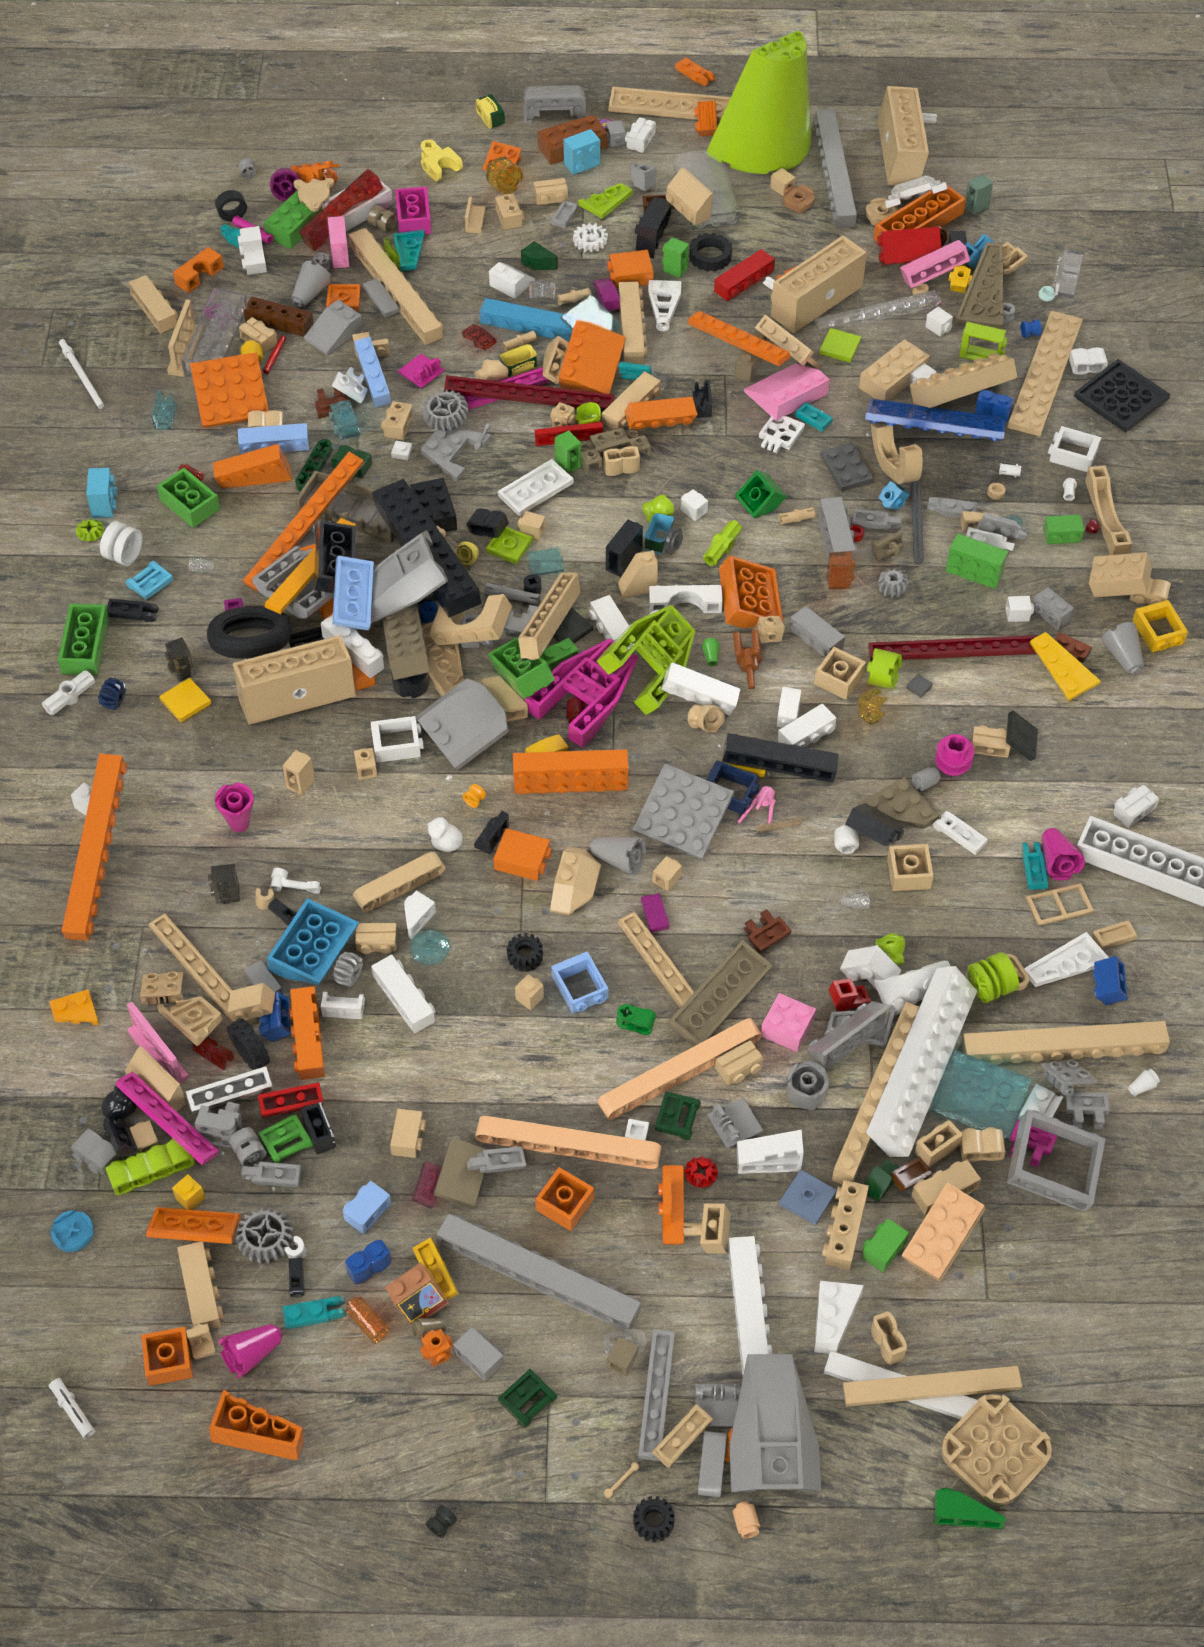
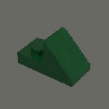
M887 1158L879 1167L875 1166L864 1184L869 1186L867 1195L878 1203L894 1185L893 1177L890 1174L900 1167Z

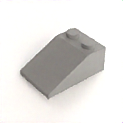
M338 299L324 310L306 333L304 339L325 355H328L351 339L353 334H358L363 330L362 316Z

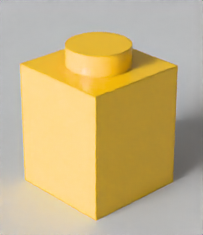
M189 1174L172 1187L175 1199L185 1209L193 1210L205 1199L202 1187Z

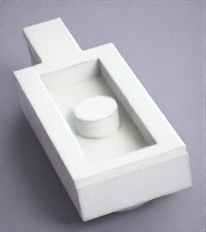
M968 527L967 537L1003 550H1014L1015 543L1007 542V537Z

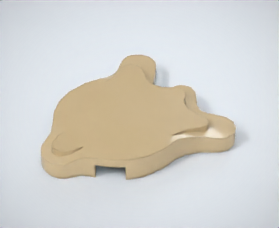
M328 178L323 181L311 179L310 183H305L302 180L294 181V187L298 190L300 203H305L310 211H318L323 206V202L329 201L330 188L334 185L333 179Z

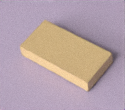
M1129 920L1095 930L1092 934L1102 950L1136 940L1138 936Z

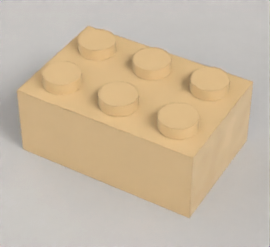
M1148 553L1094 557L1089 580L1094 598L1147 594L1152 571Z

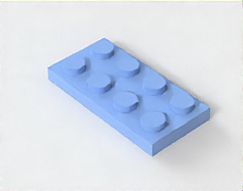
M337 556L332 625L369 630L374 562Z

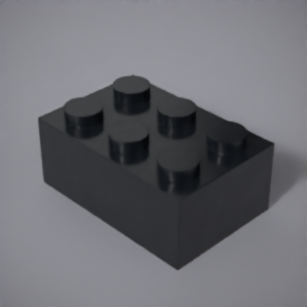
M444 477L410 484L411 490L436 526L443 528L445 532L457 530L456 513Z

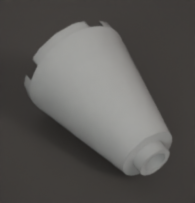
M305 261L302 264L291 297L296 307L307 306L332 281L329 278L331 276L330 273L318 263L316 266L311 264L312 261Z
M1126 622L1117 625V629L1114 631L1111 629L1107 630L1101 637L1104 645L1128 674H1139L1144 667L1137 626L1133 622Z
M596 837L590 844V850L594 856L627 874L636 875L644 862L641 861L642 854H646V843L640 837Z

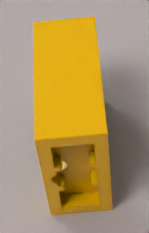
M1169 600L1135 610L1133 622L1151 652L1163 651L1166 648L1180 646L1185 643L1188 631ZM1166 617L1174 632L1157 637L1149 622Z

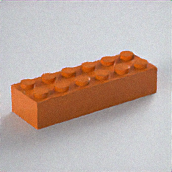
M948 185L946 190L933 193L930 190L877 223L873 240L877 242V236L882 231L935 226L943 227L964 213L966 198Z
M627 749L513 753L514 794L628 790Z

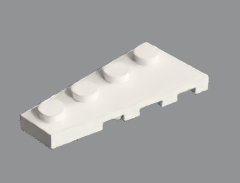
M948 961L937 962L918 970H911L901 975H894L884 980L874 981L882 1003L887 1004L890 1007L889 1009L896 1008L894 1014L896 1016L901 1013L905 1002L914 1005L924 998L936 968L950 967Z

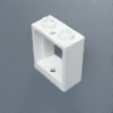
M1061 426L1059 433L1056 432L1053 442L1055 443L1050 445L1048 454H1051L1050 462L1087 472L1088 467L1093 465L1101 437ZM1061 441L1089 448L1087 456L1060 449Z
M415 716L371 722L376 763L421 757L420 749H424L423 740L418 738V734H421L420 723H416ZM409 730L413 732L414 743L381 746L380 734Z

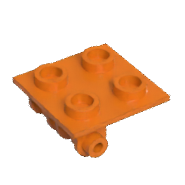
M492 141L482 170L512 177L516 163L521 161L520 152L522 149Z

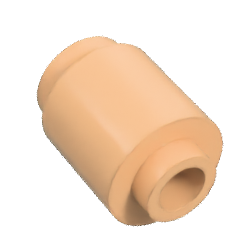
M747 1501L738 1503L732 1511L738 1533L744 1539L757 1536L760 1533V1524L755 1506Z

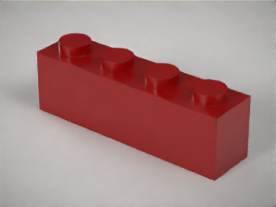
M762 249L715 278L714 292L726 301H729L767 275L774 272L775 259Z

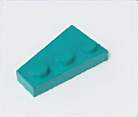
M425 229L393 234L400 271L417 269L425 237Z

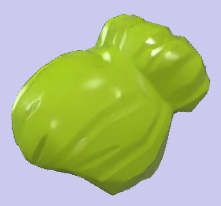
M666 494L658 495L651 502L643 503L642 511L646 520L650 523L654 514L657 513L673 517L674 504L667 498Z
M890 933L880 939H876L875 944L898 967L904 964V956L902 954L905 949V939L903 936Z

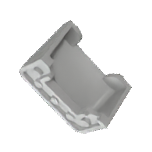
M531 86L525 88L523 92L524 123H532L534 116L540 117V110H570V116L574 114L578 119L586 117L585 92L581 86Z

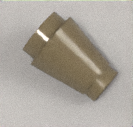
M417 1318V1321L412 1322V1332L415 1339L420 1338L421 1340L426 1333L432 1330L437 1331L441 1329L442 1332L446 1330L443 1318Z

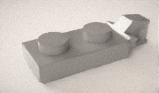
M929 497L927 509L936 510V512L943 516L961 518L963 511L976 512L977 503L942 497Z
M854 509L852 525L871 529L900 530L901 517H893L889 515V512Z
M988 513L983 515L977 525L979 530L1000 534L1011 539L1025 540L1027 537V528L1021 527V525L1017 524V521Z
M522 1146L483 1150L482 1153L476 1155L477 1157L469 1158L468 1162H466L468 1171L480 1169V1173L525 1169L527 1166Z
M259 1162V1164H254V1167L243 1166L241 1175L242 1179L251 1180L252 1183L258 1185L299 1188L302 1167L293 1164Z

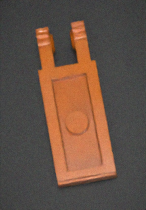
M687 57L675 64L676 70L703 86H707L708 81L713 82L715 80V75L711 71L705 70Z

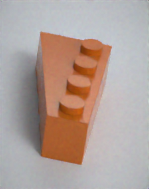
M225 1390L222 1391L209 1427L211 1442L298 1461L304 1443L302 1427L279 1416L275 1417L261 1407L256 1408L240 1397L238 1399L231 1396Z

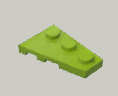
M619 183L605 189V192L597 195L594 193L591 195V198L578 200V205L603 219L631 197L633 189Z

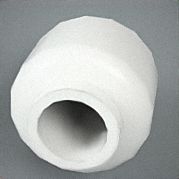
M845 824L838 827L834 832L835 848L843 854L853 853L859 847V832Z

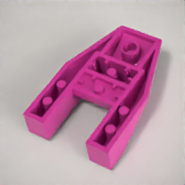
M609 638L561 662L552 671L555 680L547 687L541 688L534 692L532 696L525 698L528 713L540 720L568 692L572 693L589 704L568 725V739L584 748L595 737L617 705L638 661V656L632 653L620 668L608 675L596 661L614 642Z

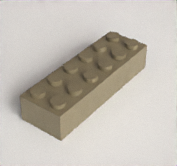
M415 603L382 618L393 679L396 680L430 672L418 604Z

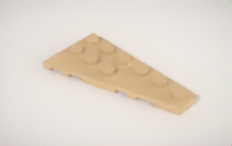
M432 621L422 626L430 667L428 674L429 679L442 697L461 683L464 677L458 644L437 646L429 634L434 622Z

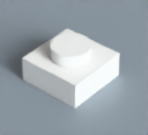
M395 441L391 457L409 460L413 449L412 443Z
M629 1119L625 1137L646 1141L649 1122Z

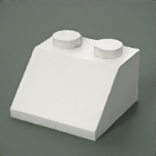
M498 262L489 270L490 286L514 299L535 282V278L501 262Z

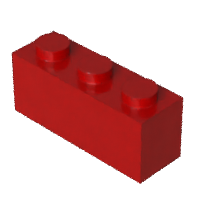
M320 1082L258 1095L262 1119L301 1111L302 1108L321 1102L323 1106L324 1103Z

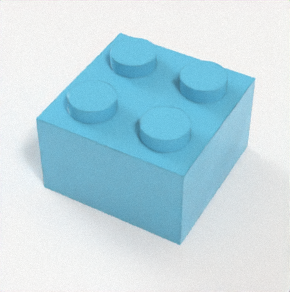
M591 129L564 139V165L573 175L600 165V139Z
M110 468L88 469L86 495L92 518H111L114 516V510H117L115 497L118 496L117 487H114L115 477L111 475Z

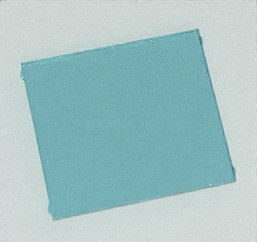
M592 295L560 318L572 331L576 320L592 322L612 332L621 326Z

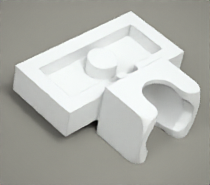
M352 367L348 369L345 375L338 372L332 387L362 403L368 390L361 385L364 374H361L359 377L355 376Z

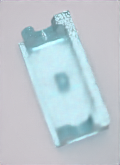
M157 391L151 414L153 426L157 429H171L177 403L174 402L172 393H169V398H165L162 391Z

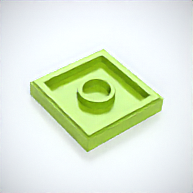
M830 328L819 354L851 363L861 342V336Z
M506 526L498 538H493L485 548L486 553L517 565L532 544L533 537Z

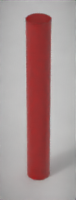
M281 335L263 369L264 374L268 375L286 341L285 336Z

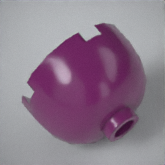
M280 168L271 175L270 190L278 200L286 201L297 191L294 187V181L300 180V178L292 169Z

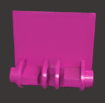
M419 354L397 372L418 387L423 388L444 372L445 369L440 367L441 361L439 358L430 360L423 354Z

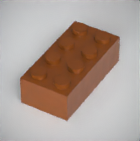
M590 115L537 131L538 147L549 164L552 165L564 161L565 138L591 129L600 139V150L607 148V132L596 116Z

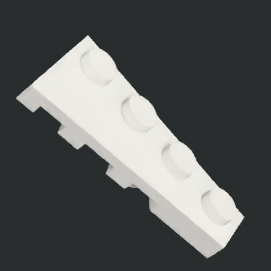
M1085 932L1024 969L1029 976L1030 982L1037 987L1094 970V962L1109 957L1089 934Z

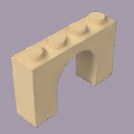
M504 594L488 596L481 614L472 622L460 625L465 611L449 618L440 605L429 634L437 646L500 639L512 606Z

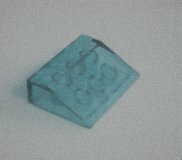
M953 1050L931 1107V1112L981 1131L988 1127L1001 1129L1003 1139L1009 1141L1032 1079Z

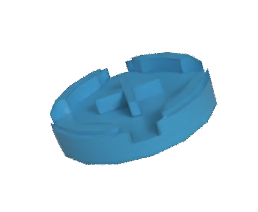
M69 1210L60 1214L54 1220L50 1234L53 1243L60 1250L76 1252L90 1243L94 1236V1226L91 1218L86 1213Z

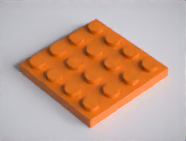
M257 352L190 363L202 428L248 421V413L251 411H269Z

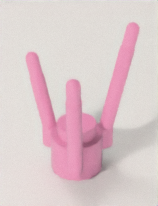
M768 786L762 787L759 794H756L750 808L744 811L737 823L740 824L756 803V809H759L760 806L770 805L767 824L771 823L773 808L776 802L773 799L775 791Z

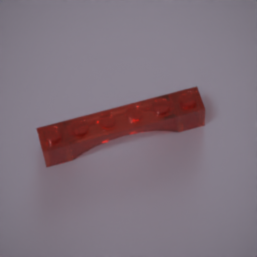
M369 169L363 172L299 231L304 244L315 252L327 240L329 235L328 217L342 216L357 203L373 199L383 189L379 177Z

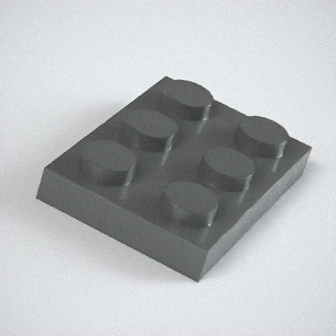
M852 442L821 451L820 456L841 492L873 483L872 474Z

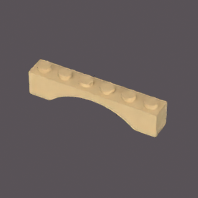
M1106 465L1088 467L1085 482L1109 554H1130L1132 541L1128 530L1121 525L1116 514L1111 493L1110 477Z

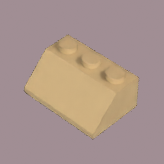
M682 167L667 186L666 200L694 226L710 219L713 193L687 169Z
M142 1046L137 1048L125 1070V1074L127 1075L133 1071L177 1112L186 1105L181 1085Z

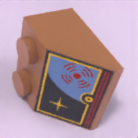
M421 1262L385 1287L395 1306L411 1326L413 1321H417V1318H430L450 1304L430 1269Z

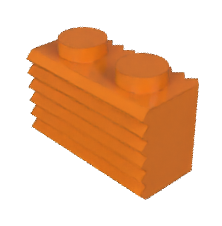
M698 101L697 107L694 108L695 117H698V122H695V132L699 131V137L713 136L717 129L716 101Z

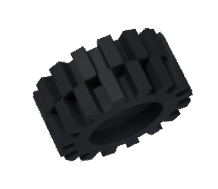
M521 933L517 934L518 938L512 937V941H509L507 946L509 964H513L514 969L519 967V971H523V968H526L527 972L530 967L532 970L536 969V965L539 966L540 961L543 960L542 942H539L538 937L534 939L533 934L528 937V933H524L523 937ZM522 948H529L533 951L530 956L526 957L518 955L517 952Z
M649 1496L646 1501L642 1499L641 1504H637L633 1515L634 1529L638 1531V1536H644L645 1541L652 1539V1542H656V1539L663 1541L665 1536L668 1537L670 1531H673L675 1513L672 1510L671 1504H667V1500L664 1498L661 1501L659 1496H656V1499H652V1496ZM656 1511L662 1515L663 1521L659 1526L651 1527L646 1523L645 1517L649 1512Z

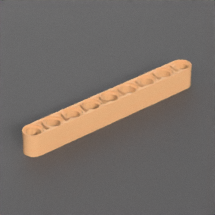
M751 1018L745 1019L601 1096L597 1103L607 1118L613 1120L713 1067L717 1058L751 1040L753 1044L757 1043L763 1034Z
M481 1116L479 1118L475 1139L482 1143L506 1147L522 1146L525 1150L647 1169L658 1167L661 1145L652 1141L491 1116Z

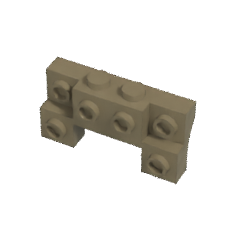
M623 427L592 435L590 436V441L581 443V463L587 472L589 471V465L597 463L599 468L602 467L603 452L606 450H621L625 447L634 446L638 447L639 452L645 450L647 455L651 454V446L640 430L624 431Z

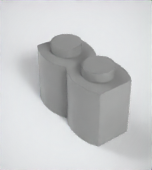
M87 1129L71 1146L72 1156L80 1163L84 1161L89 1164V1169L95 1174L99 1172L105 1175L107 1173L105 1168L113 1161L121 1158L120 1155L115 1153L111 1143L102 1139L90 1129Z

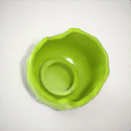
M584 403L577 408L576 421L578 424L596 423L601 420V410L597 403Z

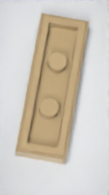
M696 1404L653 1450L652 1454L666 1467L670 1468L713 1421V1418Z

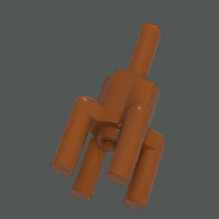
M758 630L751 631L753 647H746L744 649L740 633L735 632L733 633L737 664L740 665L742 672L747 673L748 689L753 690L755 689L754 672L759 670V663L762 662Z

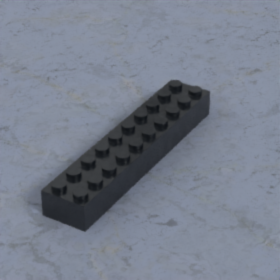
M401 479L373 491L375 507L401 547L422 532L427 531L433 543L429 547L433 558L443 568L448 582L432 593L447 616L450 618L482 604L479 588L406 481Z

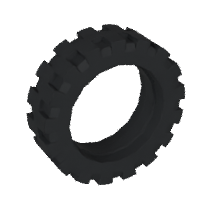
M700 234L690 243L689 260L693 262V266H697L700 270H722L724 266L727 267L729 262H731L732 244L720 234ZM705 247H715L723 253L720 256L709 258L702 256L698 251Z
M239 1018L226 1027L233 1046L251 1069L263 1068L270 1063V1057L264 1048L263 1042L260 1041L259 1036L246 1020L244 1021L243 1018Z

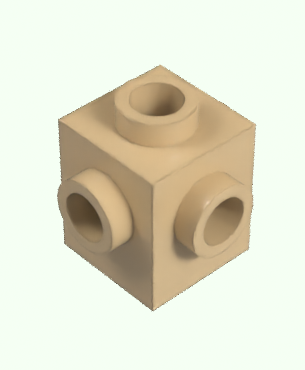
M560 402L556 408L552 409L550 414L552 427L570 426L576 420L574 407Z
M780 616L759 617L755 630L759 632L760 642L782 641L785 626Z

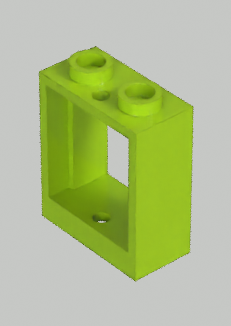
M967 322L963 331L959 357L975 360L978 358H988V355L993 353L1005 355L1006 350H1003V348H1006L1008 338H1005L1006 330ZM971 337L997 342L998 349L992 350L971 345Z

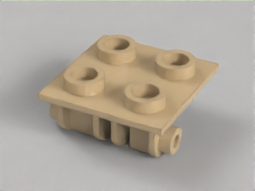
M171 971L168 973H149L143 975L140 992L142 1004H157V1000L158 1004H161V997L164 999V1004H167V996L169 1003L183 1000V993L181 992L183 972Z

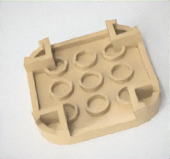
M992 1394L979 1398L977 1403L962 1419L948 1431L942 1442L941 1453L947 1466L984 1501L991 1505L1003 1506L1014 1501L1044 1469L1052 1456V1447L1047 1433L1038 1429L1009 1402L1010 1399L1008 1397Z

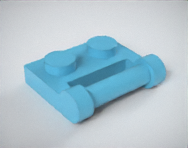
M151 561L148 567L133 578L127 579L125 583L129 589H133L145 600H148L171 583L173 576L155 561Z

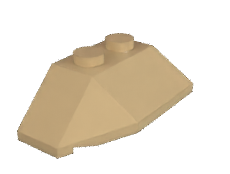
M567 846L563 851L554 882L550 912L570 915L574 910L593 899L601 864L586 849Z

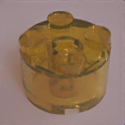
M506 156L497 158L493 162L488 163L486 167L487 182L500 193L505 195L511 194L517 190L519 181L522 182V169Z

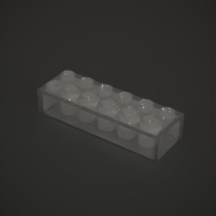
M218 288L213 289L181 360L184 374L192 376L190 363L225 358L244 317V308L247 305L246 294Z

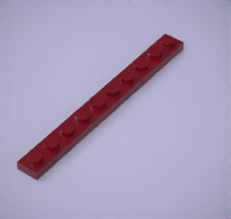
M446 375L444 392L446 390L449 392L454 390L455 393L459 392L460 395L552 406H557L560 402L578 408L584 403L592 402L597 403L601 411H604L614 402V394Z
M1040 635L869 642L868 650L870 661H873L875 648L901 654L902 660L1037 654L1030 641Z

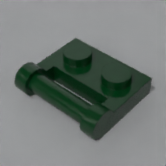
M665 1091L655 1131L690 1140L692 1137L691 1129L701 1101L696 1098ZM683 1105L689 1107L684 1127L682 1128L678 1127Z
M529 1369L498 1397V1402L523 1428H526L530 1424L531 1419L558 1397L542 1379ZM541 1391L544 1396L523 1414L520 1410Z

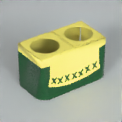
M492 94L476 99V111L489 129L505 123L504 111Z
M529 344L502 353L499 356L500 362L509 370L507 378L537 368V353Z

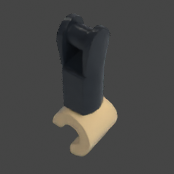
M259 888L256 889V906L262 910L269 909L289 926L297 912L287 907L277 898H274L271 888L268 890V896H262L261 890Z

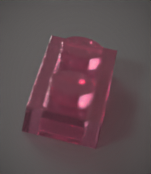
M428 1161L423 1163L412 1201L429 1209L434 1207L437 1196L433 1194L441 1167Z

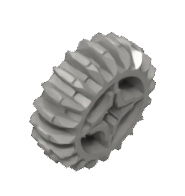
M448 390L445 392L440 391L438 394L433 393V397L428 396V401H424L425 404L422 409L423 418L427 425H430L431 429H442L443 431L449 429L451 431L454 427L458 429V425H463V421L467 420L468 404L464 396H461L459 392L455 393L454 390L451 392Z
M260 1207V1212L258 1213L254 1210L251 1211L252 1216L245 1214V1221H240V1228L236 1229L238 1236L235 1239L236 1243H238L239 1251H242L245 1258L249 1256L251 1262L257 1258L259 1264L266 1260V1263L269 1264L271 1258L278 1261L279 1254L285 1257L284 1247L291 1248L290 1243L294 1240L292 1236L294 1230L291 1227V1221L287 1220L285 1213L280 1215L278 1209L272 1212L270 1207L267 1211ZM271 1224H274L277 1227H279L282 1230V1232H278L276 1229H272ZM248 1239L258 1242L259 1247L253 1246L249 1243Z

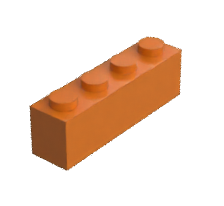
M693 397L629 403L625 409V415L629 429L641 430L646 427L658 428L665 425L668 427L675 426L676 424L689 425L696 418L697 411Z

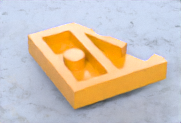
M88 989L49 1001L55 1022H71L75 1024L91 1022L92 1025H99Z

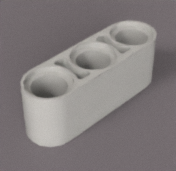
M704 1431L698 1495L718 1498L721 1496L727 1433Z

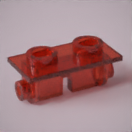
M209 1036L200 1045L196 1046L193 1044L194 1052L223 1071L226 1068L227 1061L231 1062L234 1059L231 1050L222 1045L217 1048L218 1043L209 1038Z

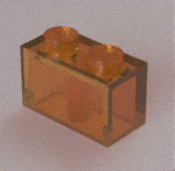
M851 551L829 553L827 568L829 590L850 589L851 581H854L853 569H855V559H852Z

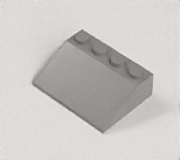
M873 1001L869 1004H862L857 1008V1013L853 1016H846L841 1020V1024L838 1027L828 1029L822 1039L812 1041L808 1045L807 1055L813 1062L820 1064L825 1070H828L886 1026L890 1007L887 1004Z

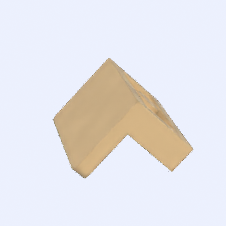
M472 197L468 199L465 214V231L469 233H482L486 208L473 206Z

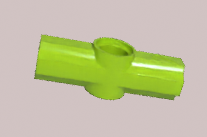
M729 521L720 533L717 532L711 546L703 555V560L707 565H717L724 554H728L731 551L735 539L742 531V526L738 521Z

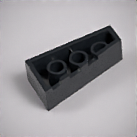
M654 197L651 203H648L647 210H644L643 217H640L639 224H636L635 234H637L636 251L648 250L649 257L653 259L655 257V249L659 247L660 238L662 239L664 228L666 229L671 216L672 204L666 199Z

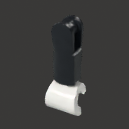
M294 1236L296 1250L284 1247L289 1258L290 1297H293L295 1294L305 1295L303 1258L306 1256L307 1251L303 1240L298 1236ZM293 1282H300V1285L293 1286Z

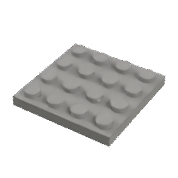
M664 764L636 821L633 832L703 860L734 796V791Z

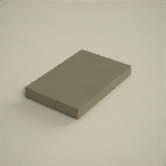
M451 1137L433 1195L474 1208L484 1173H480V1169L468 1171L466 1162H468L469 1158L477 1157L476 1155L482 1153L483 1150L489 1149Z

